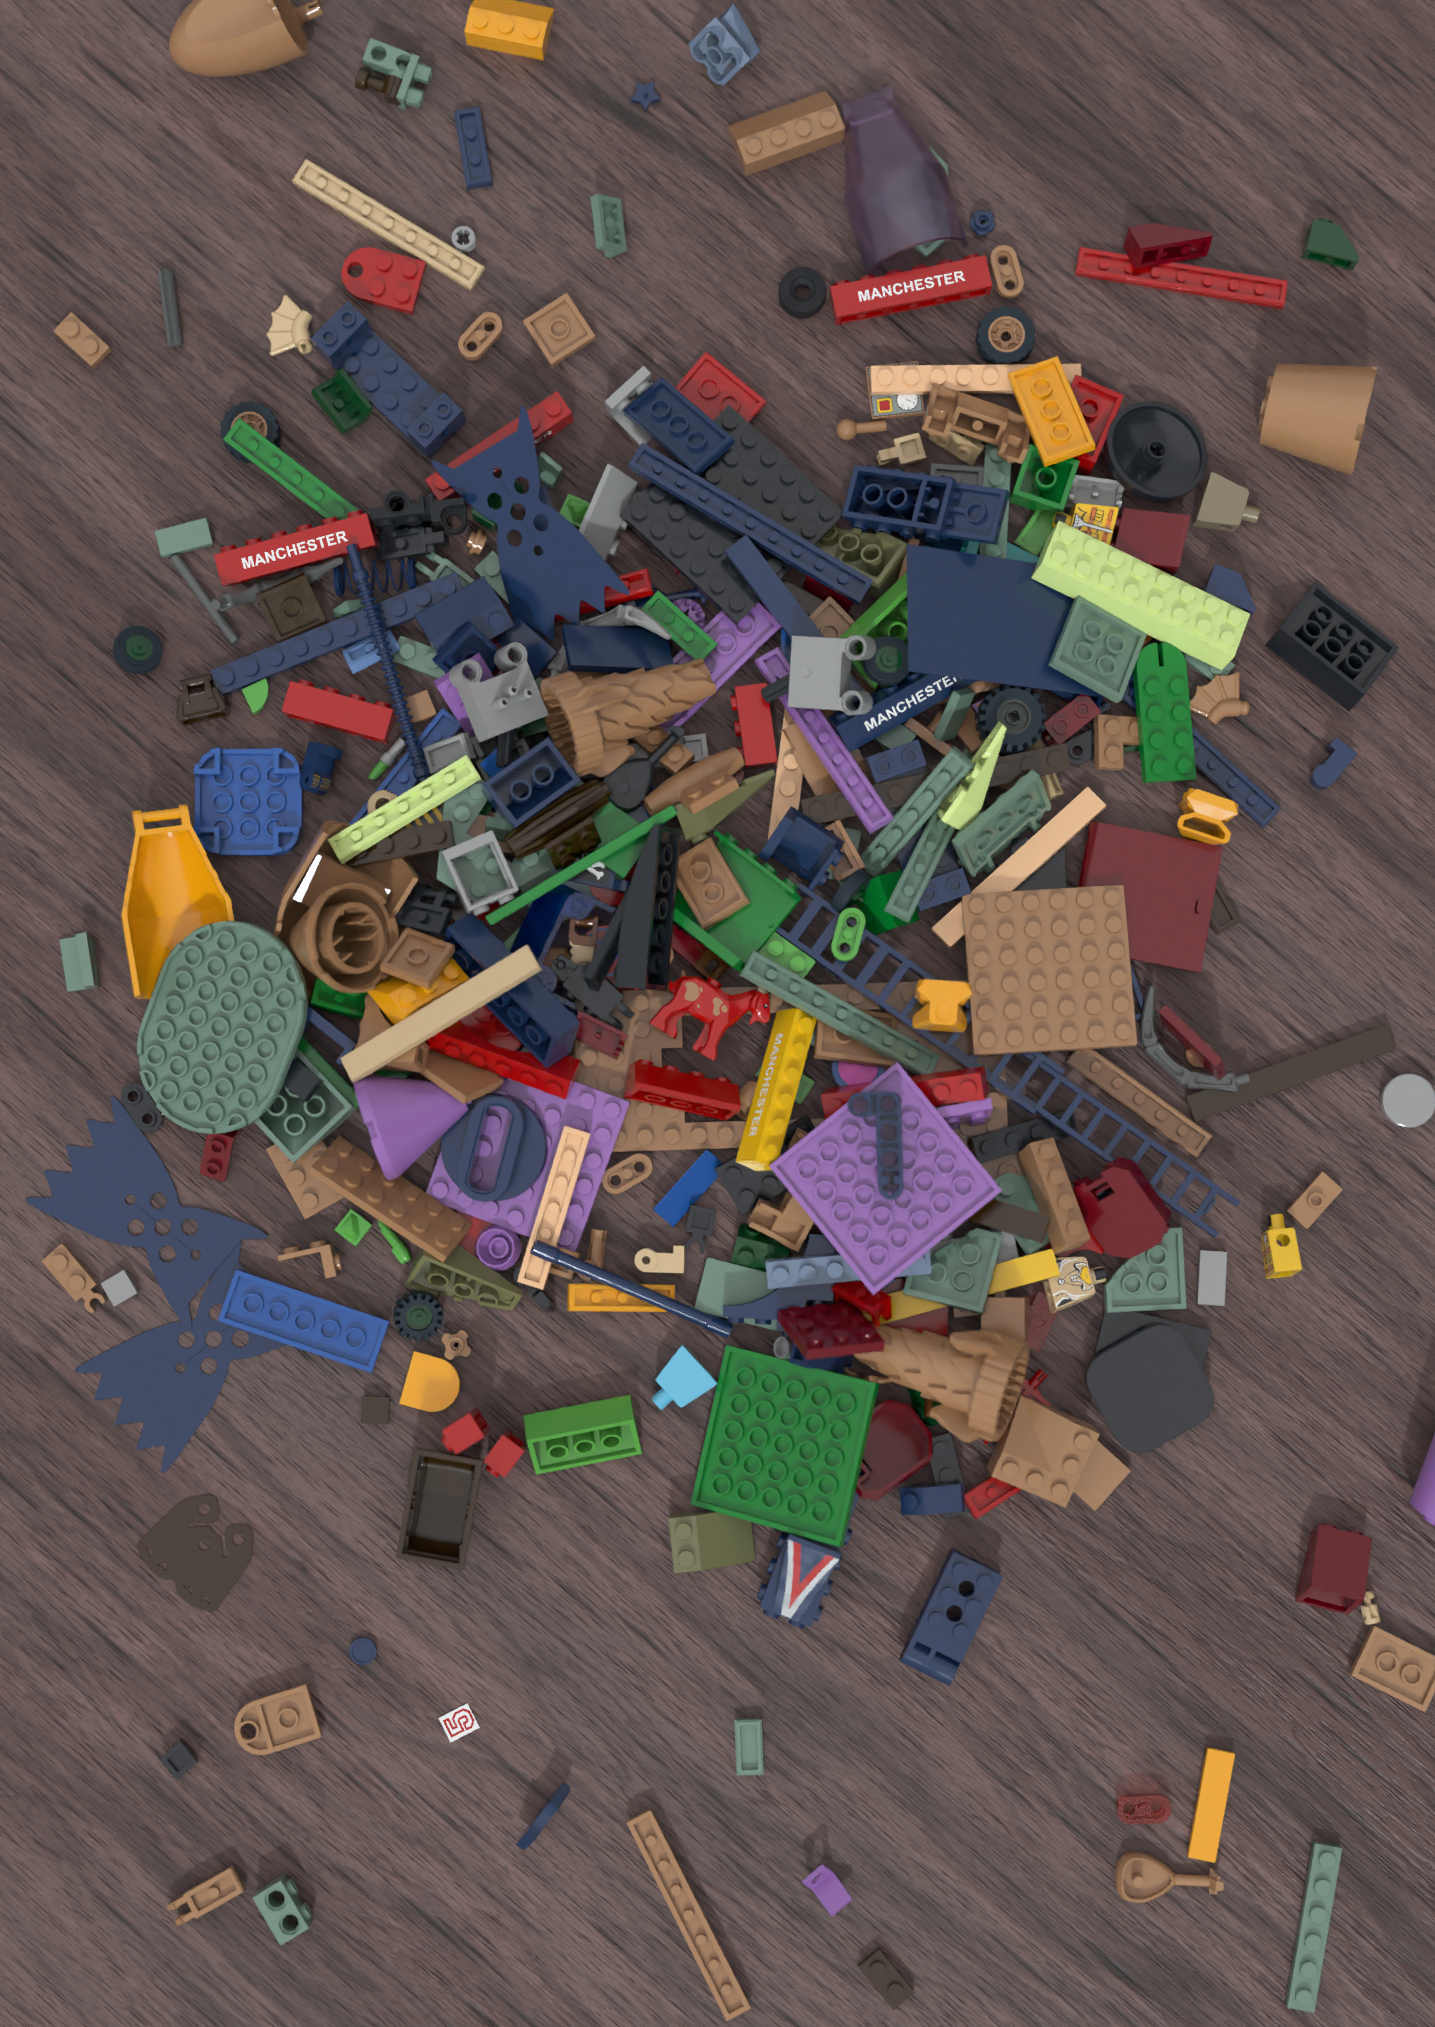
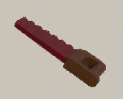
M676 925L673 926L671 948L691 965V969L705 981L710 977L718 982L730 965L710 949L704 948L702 943L697 944L696 939H691L689 934L685 935L683 930H678ZM710 961H716L718 965L710 974L704 970Z

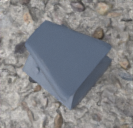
M733 3L718 19L715 17L688 44L692 57L697 62L704 63L710 79L722 86L726 85L761 52L740 12Z

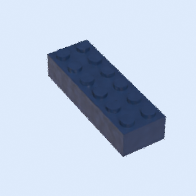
M472 912L447 927L444 941L455 945V952L451 958L461 967L469 977V980L512 954L505 947L503 941L500 938H496L488 930L486 924L479 920ZM535 974L485 1004L546 1069L571 1053L580 1022L576 1015L568 1011L560 1003L558 997L551 993Z

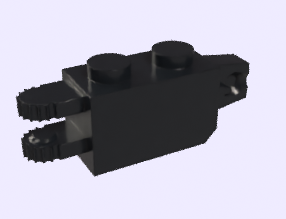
M563 954L558 955L550 967L562 980V985L565 987L563 992L574 1002L578 998L585 1005L583 1010L588 1015L594 1018L598 1016L602 1020L606 1019L611 1025L621 1031L624 1027L622 1022L610 1014L615 1006L626 1017L632 1018L635 1015L621 1001L624 993L607 978H605L598 992L589 990L583 978L589 962L581 961L577 964Z

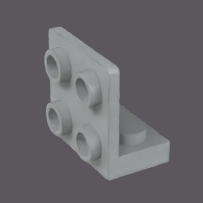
M642 366L605 401L606 411L639 446L641 443L647 444L652 439L624 415L623 410L654 384L651 380V373L645 366Z

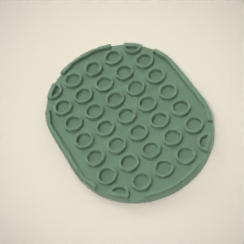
M222 921L207 924L192 931L182 942H179L165 960L139 1029L137 1055H139L141 1068L139 1073L145 1090L150 1093L157 1104L156 1107L179 1126L206 1134L235 1131L260 1118L277 1098L303 1034L308 1010L307 989L302 970L293 953L278 937L260 926L247 922Z

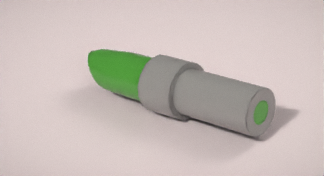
M400 737L381 756L380 761L369 774V779H378L395 762V758L407 745L404 744Z

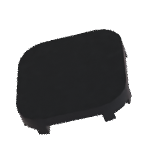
M1151 1323L1145 1325V1328L1101 1353H1095L1090 1358L1085 1369L1084 1382L1086 1388L1111 1430L1113 1437L1123 1448L1131 1452L1145 1453L1156 1449L1202 1423L1209 1417L1214 1407L1212 1387L1189 1345L1178 1330L1167 1324Z

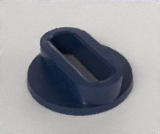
M485 1094L472 1100V1103L467 1105L469 1110L442 1135L441 1156L449 1177L466 1196L477 1201H504L521 1195L538 1180L547 1160L548 1141L540 1118L527 1104L505 1094ZM493 1106H500L507 1109L512 1118L494 1188L486 1190L478 1187L472 1179L490 1109Z

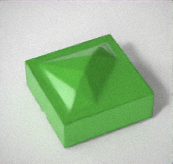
M568 493L560 514L574 527L579 529L590 503Z
M350 1209L335 1228V1231L354 1246H357L373 1224L355 1210Z

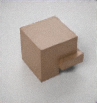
M1009 1290L995 1293V1297L988 1296L983 1315L981 1314V1330L996 1331L1001 1335L1022 1342L1030 1340V1296H1009Z

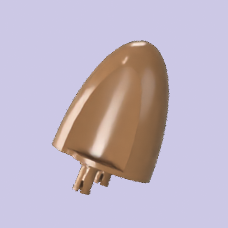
M192 0L183 10L171 31L168 43L169 52L177 66L196 75L228 77L259 72L307 55L309 47L303 28L304 23L325 13L321 9L323 7L319 0H312L300 7H296L291 0Z

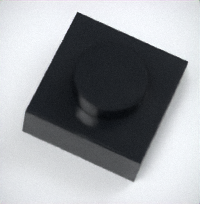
M180 1740L159 1758L176 1780L199 1761L183 1740Z

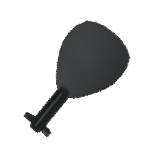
M674 724L667 726L666 729L671 734L647 758H635L625 761L614 771L602 777L601 781L605 782L611 792V795L608 796L611 804L625 813L636 811L642 806L643 799L649 795L652 787L655 764L678 741L682 745L685 744V738L682 736L685 730L680 725L678 727Z

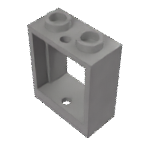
M493 830L441 852L443 861L467 914L474 912L476 916L490 910L488 905L499 901V904L502 905L515 899L513 894L517 893L519 889ZM489 846L507 889L471 903L453 861Z

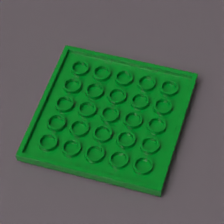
M726 1345L690 1505L842 1547L844 1545L879 1383L829 1370L805 1368L789 1363V1360L779 1359L759 1352Z

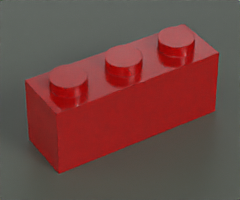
M767 682L735 687V694L730 695L732 711L737 710L739 721H734L736 737H741L742 747H737L745 762V770L777 766L778 761L770 704L761 695V689L767 686Z
M475 1407L442 1430L444 1436L441 1439L448 1451L454 1450L455 1454H458L485 1437L491 1428L478 1407Z

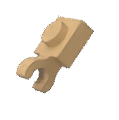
M919 433L893 439V448L880 450L878 455H876L879 466L898 460L899 467L925 461L926 459Z

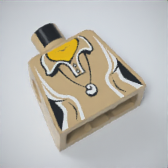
M1086 1257L1056 1258L1060 1276L1042 1280L1052 1314L1091 1298L1095 1294L1094 1284L1106 1282V1273L1103 1266L1089 1269Z

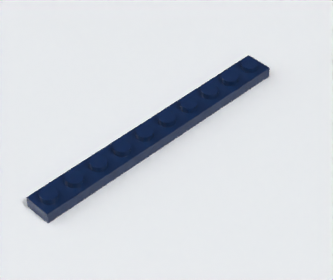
M641 443L628 464V468L739 535H747L754 544L858 606L873 582L872 579L644 443Z
M457 572L377 603L379 607L376 610L381 612L379 619L383 620L381 626L385 627L384 631L414 620L415 614L463 588ZM363 609L213 669L210 673L215 686L223 696H226L265 678L268 679L370 638L374 635L369 632L372 630L371 626H367V623H369V619H365L367 612H364Z

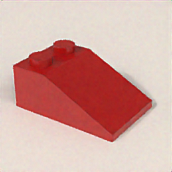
M1075 374L1070 386L1095 443V450L1073 457V459L1080 461L1077 471L1089 476L1098 459L1110 424L1117 414L1124 395Z

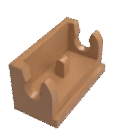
M840 820L825 827V829L845 841L840 849L844 853L836 866L832 864L829 866L836 881L846 880L858 869L864 870L865 865Z

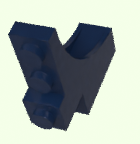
M808 1234L802 1256L836 1253V1248L825 1235ZM834 1283L777 1288L766 1296L751 1302L723 1305L722 1316L728 1317V1322L744 1323V1318L755 1319V1324L771 1325V1320H776V1331H782L781 1336L789 1337L777 1320L778 1310L788 1309L792 1306L805 1307L806 1300H810V1305H826L827 1301H833L832 1286Z

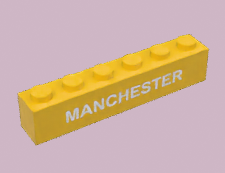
M798 1008L778 1010L776 1013L735 1162L755 1171L772 1170L769 1165L780 1156L817 1018Z

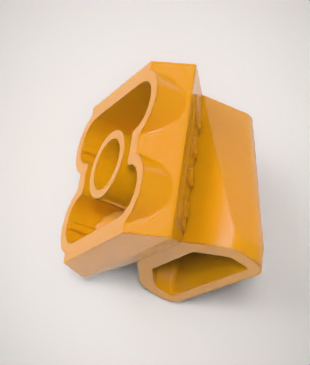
M1189 788L1187 792H1184L1181 802L1178 803L1184 815L1180 816L1177 822L1182 838L1211 845L1229 842L1231 833L1224 824L1238 815V804L1232 800L1199 789Z
M929 979L918 980L914 997L924 1007L914 1014L912 1026L920 1030L964 1032L967 1028V1019L960 1007L965 1005L972 995L971 984Z

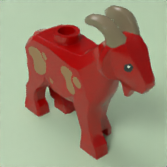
M684 975L676 982H669V989L674 996L669 1003L660 1008L649 1023L676 1039L678 1033L676 1024L679 1018L689 1013L705 1023L703 1031L692 1049L715 1062L718 1056L717 1047L722 1036L728 1028L738 1022L748 1011L752 1013L749 1025L756 1021L765 1024L769 1022L771 1018L770 998L768 991L758 985L754 990L737 995H729L720 990L722 984L710 977L705 981L698 976Z

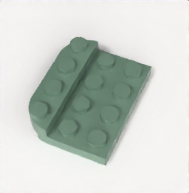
M1033 769L1027 775L1019 778L1010 790L1001 794L993 805L986 811L981 812L968 827L960 830L952 840L960 858L957 862L973 877L983 871L989 875L996 870L993 859L1011 844L1012 839L1018 838L1028 828L1036 834L1043 827L1039 821L1045 811L1051 810V804L1040 776Z

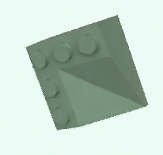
M298 1048L293 1058L324 1082L308 1103L283 1085L270 1108L254 1121L293 1163L336 1130L358 1109L345 1098Z

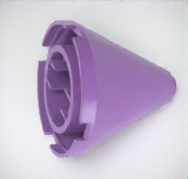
M368 1075L355 1083L353 1082L360 1111L371 1136L370 1140L387 1180L400 1177L469 1110L467 1105L472 1103L470 1101L463 1104L432 1081Z

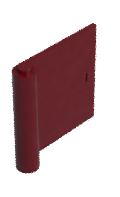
M1091 822L1089 823L1078 887L1124 885L1131 960L1200 973L1223 847L1106 823Z

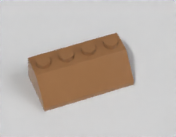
M826 91L727 126L745 176L844 141L845 127L837 106Z

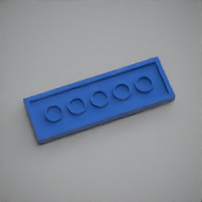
M238 1269L235 1270L218 1318L219 1322L373 1373L390 1323L386 1319Z

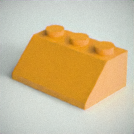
M473 0L469 8L464 31L467 45L544 61L555 9L515 0Z
M450 958L430 989L390 975L387 979L379 981L375 985V989L367 992L390 1021L396 1025L469 980V977L456 961Z

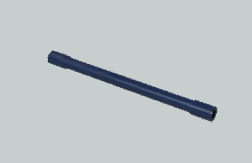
M536 1239L532 1245L530 1254L561 1265L703 1326L706 1330L727 1338L731 1333L733 1323L722 1318L704 1313L567 1254L541 1240Z

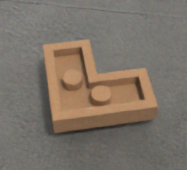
M1099 714L1094 718V769L1120 771L1124 769L1123 745H1139L1137 717Z

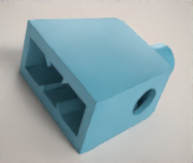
M682 1344L656 1377V1382L662 1388L651 1399L661 1410L672 1400L682 1408L713 1388L717 1381Z

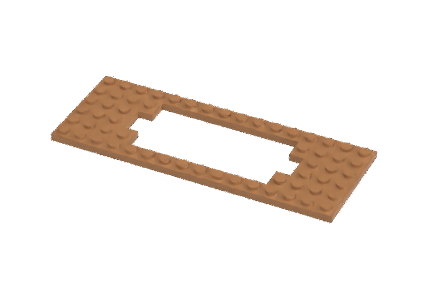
M954 980L955 982L968 983L967 980ZM899 982L885 1002L901 1013L915 994L918 982ZM866 983L864 987L876 996H879L888 983ZM847 984L816 985L857 1009L882 1010ZM757 986L722 987L720 990L729 995H737L754 990ZM622 990L624 997L621 1001L635 1015L632 1018L626 1017L616 1006L610 1012L612 1016L622 1022L624 1027L621 1031L629 1035L618 1059L615 1060L575 1040L576 1058L581 1060L576 1081L631 1102L613 1152L739 1148L746 1121L685 1123L684 1111L623 1098L628 1067L634 1061L637 1062V1060L642 1059L651 1061L653 1066L662 1068V1049L683 1048L682 1017L679 1018L676 1024L678 1032L676 1039L649 1023L660 1008L670 1002L674 996L673 993L664 992L663 990ZM768 992L770 1013L797 1008ZM576 1000L574 1008L577 1013L581 1011L587 1014L583 1010L585 1005L580 1000ZM918 1001L907 1015V1018L912 1021L914 1014L922 1009L924 1005ZM960 1007L962 1012L966 1016L968 1011ZM598 1016L596 1017V1019L614 1027L606 1019L602 1020ZM897 1020L898 1032L914 1041H918L919 1044L940 1055L932 1073L965 1069ZM971 1021L968 1023L966 1030L961 1033L953 1044L969 1056L973 1053ZM929 1031L931 1035L944 1044L954 1033ZM1005 1054L978 1056L976 1061L993 1072ZM1006 1065L998 1075V1077H1000L1005 1082ZM988 1085L989 1093L985 1099L991 1098L993 1109L990 1118L985 1119L986 1123L977 1126H970V1123L959 1124V1128L953 1131L961 1141H969V1137L1008 1126L1007 1098ZM954 1103V1104L934 1106V1108L937 1109V1108H940V1107H945V1106H950V1105H955V1104H961V1103ZM825 1118L811 1120L815 1127H818L825 1121ZM798 1119L789 1120L788 1125L795 1122Z

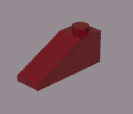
M1148 223L1128 227L1123 248L1134 268L1137 269L1206 257L1213 235L1211 232Z

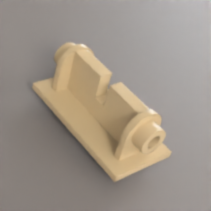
M950 430L947 438L931 435L928 437L938 446L943 447L971 466L974 465L978 455L981 454L985 447L982 444V440L965 434L962 437L953 430Z

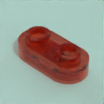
M1159 1793L1126 1794L1118 1799L1115 1806L1117 1816L1126 1824L1163 1823L1170 1817L1172 1811L1168 1799ZM1154 1803L1161 1804V1807L1158 1811L1152 1810V1805ZM1127 1804L1134 1806L1131 1812L1124 1811Z

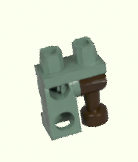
M370 38L362 59L364 68L361 67L357 73L355 88L362 91L367 90L368 87L384 95L388 103L398 105L399 108L406 110L407 105L421 108L425 93L420 89L414 88L416 81L429 85L433 75L432 68L421 63L420 56L411 55L401 49ZM377 71L385 74V80L372 77L371 72L375 73Z

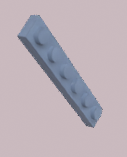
M930 1250L896 1277L932 1274ZM840 1253L765 1260L768 1289L861 1280Z

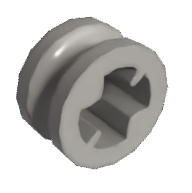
M460 226L453 231L451 238L456 250L461 253H469L475 248L476 238L471 228ZM463 235L465 237L469 235V243L464 245L463 242L460 245L459 236Z

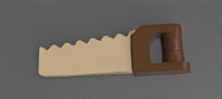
M571 914L568 938L572 946L570 953L573 955L570 959L577 964L581 961H588L590 963L593 957L599 917L597 914H594V917ZM575 926L592 927V935L578 934L574 928Z

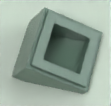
M542 452L537 459L539 478L546 487L553 489L564 476L563 469L547 454Z

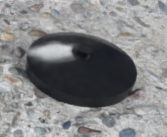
M1137 402L1122 409L1110 424L1103 445L1107 465L1115 479L1132 494L1153 502H1170L1186 496L1200 482L1207 466V449L1197 426L1183 412L1160 402Z

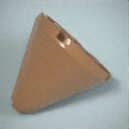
M346 883L335 885L324 891L286 935L284 944L293 953L297 962L331 988L344 993H362L375 989V985L380 980L387 979L390 975L380 970V964L398 940L399 933L395 916H389L383 905L387 902L376 890L360 883Z

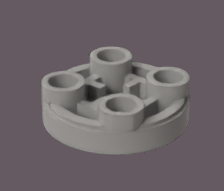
M1397 1075L1389 1080L1382 1090L1380 1110L1389 1121L1397 1126L1405 1128L1420 1126L1427 1122L1435 1111V1091L1431 1084L1419 1075Z

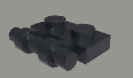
M426 884L415 885L410 892V895L414 896L413 900L406 899L396 914L397 927H408L422 933L444 937L453 916V912L446 908V906L449 904L458 905L460 902L459 895L444 888L436 890ZM428 899L435 900L433 905L426 904L425 901Z

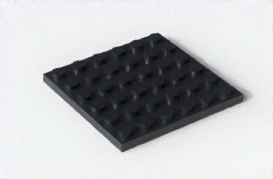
M730 405L713 420L734 438L735 444L698 475L699 477L813 545H816L843 518V510ZM652 482L620 513L619 517L736 626L761 601L724 553L725 550L743 536ZM754 544L780 580L794 568Z

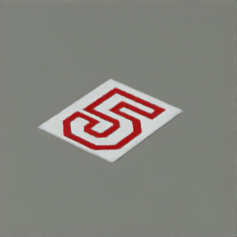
M468 1703L439 1718L450 1743L480 1728Z

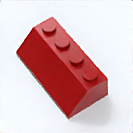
M642 1059L637 1060V1062L634 1061L628 1067L623 1098L724 1121L738 1113L741 1107L738 1085L730 1083L731 1080L727 1078L715 1077V1080L705 1078V1074L701 1072L690 1071L689 1074L679 1072V1068L675 1066L665 1065L661 1068L653 1066L651 1061Z

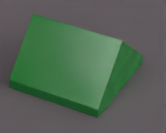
M902 870L871 879L862 896L865 901L862 904L859 901L857 902L858 909L865 916L866 930L875 936L920 921L916 909L908 923L884 911L903 873Z

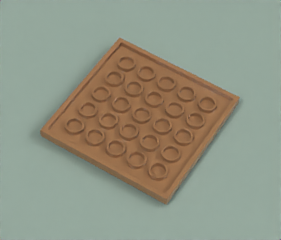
M1124 885L974 893L961 897L967 981L971 984L972 992L969 998L973 1056L1137 1046Z

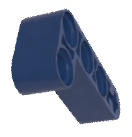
M890 1091L854 1093L848 1100L849 1112L855 1117H875L878 1191L886 1199H896L903 1192L900 1099L895 1093ZM891 1096L895 1100V1108L891 1112H885L881 1109L880 1100L882 1097ZM856 1097L865 1098L868 1103L866 1111L862 1113L854 1111L852 1101ZM887 1123L894 1125L897 1131L895 1137L890 1140L883 1138L881 1135V1128ZM888 1151H892L897 1155L896 1165L890 1168L882 1163V1156ZM882 1170L888 1172L898 1170L899 1175H893V1183L898 1184V1189L893 1191V1195H888V1191L883 1190V1185L888 1183V1175L882 1177Z

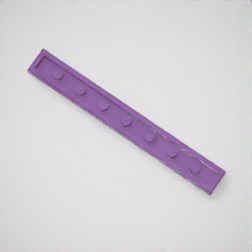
M779 647L755 659L756 666L769 685L790 674V664ZM789 692L779 697V700L868 832L871 834L892 822L894 817L820 709L788 707Z

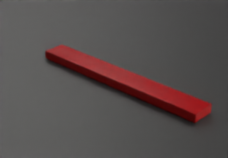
M1085 247L1079 248L1075 270L1076 276L1283 309L1285 305L1288 285L1287 280L1177 262L1135 269L1127 254Z

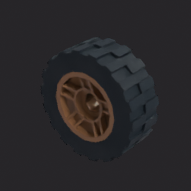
M1008 306L996 307L993 311L985 314L976 333L977 351L981 354L982 359L987 361L989 365L1022 364L1023 360L1029 357L1036 338L1034 336L1035 326L1032 325L1031 318L1023 310L1020 311L1014 306L1013 308ZM1004 333H1007V337H1009L1010 340L1003 341L1001 339V336H1003Z
M254 401L240 402L236 406L233 405L224 414V419L220 424V436L222 439L225 438L238 418H240L279 448V441L282 436L280 433L281 428L275 415L268 407H264L259 402L254 403ZM222 440L226 449L238 461L242 460L243 463L247 464L248 462L253 463L226 441Z

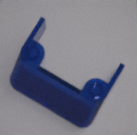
M560 884L531 902L509 949L513 954L526 945L531 948L542 969L535 975L551 993H554L557 975L553 969L542 963L565 915L577 920L584 919L590 914L594 905L612 914H615L617 910L564 884ZM554 993L560 1003L573 1009L576 1008L577 1004L574 1001Z

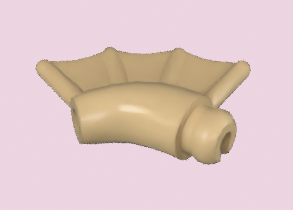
M284 295L280 307L271 313L273 322L267 333V337L271 341L270 355L275 356L295 347L299 349L300 353L307 354L313 349L308 329L313 316L301 310L287 295Z

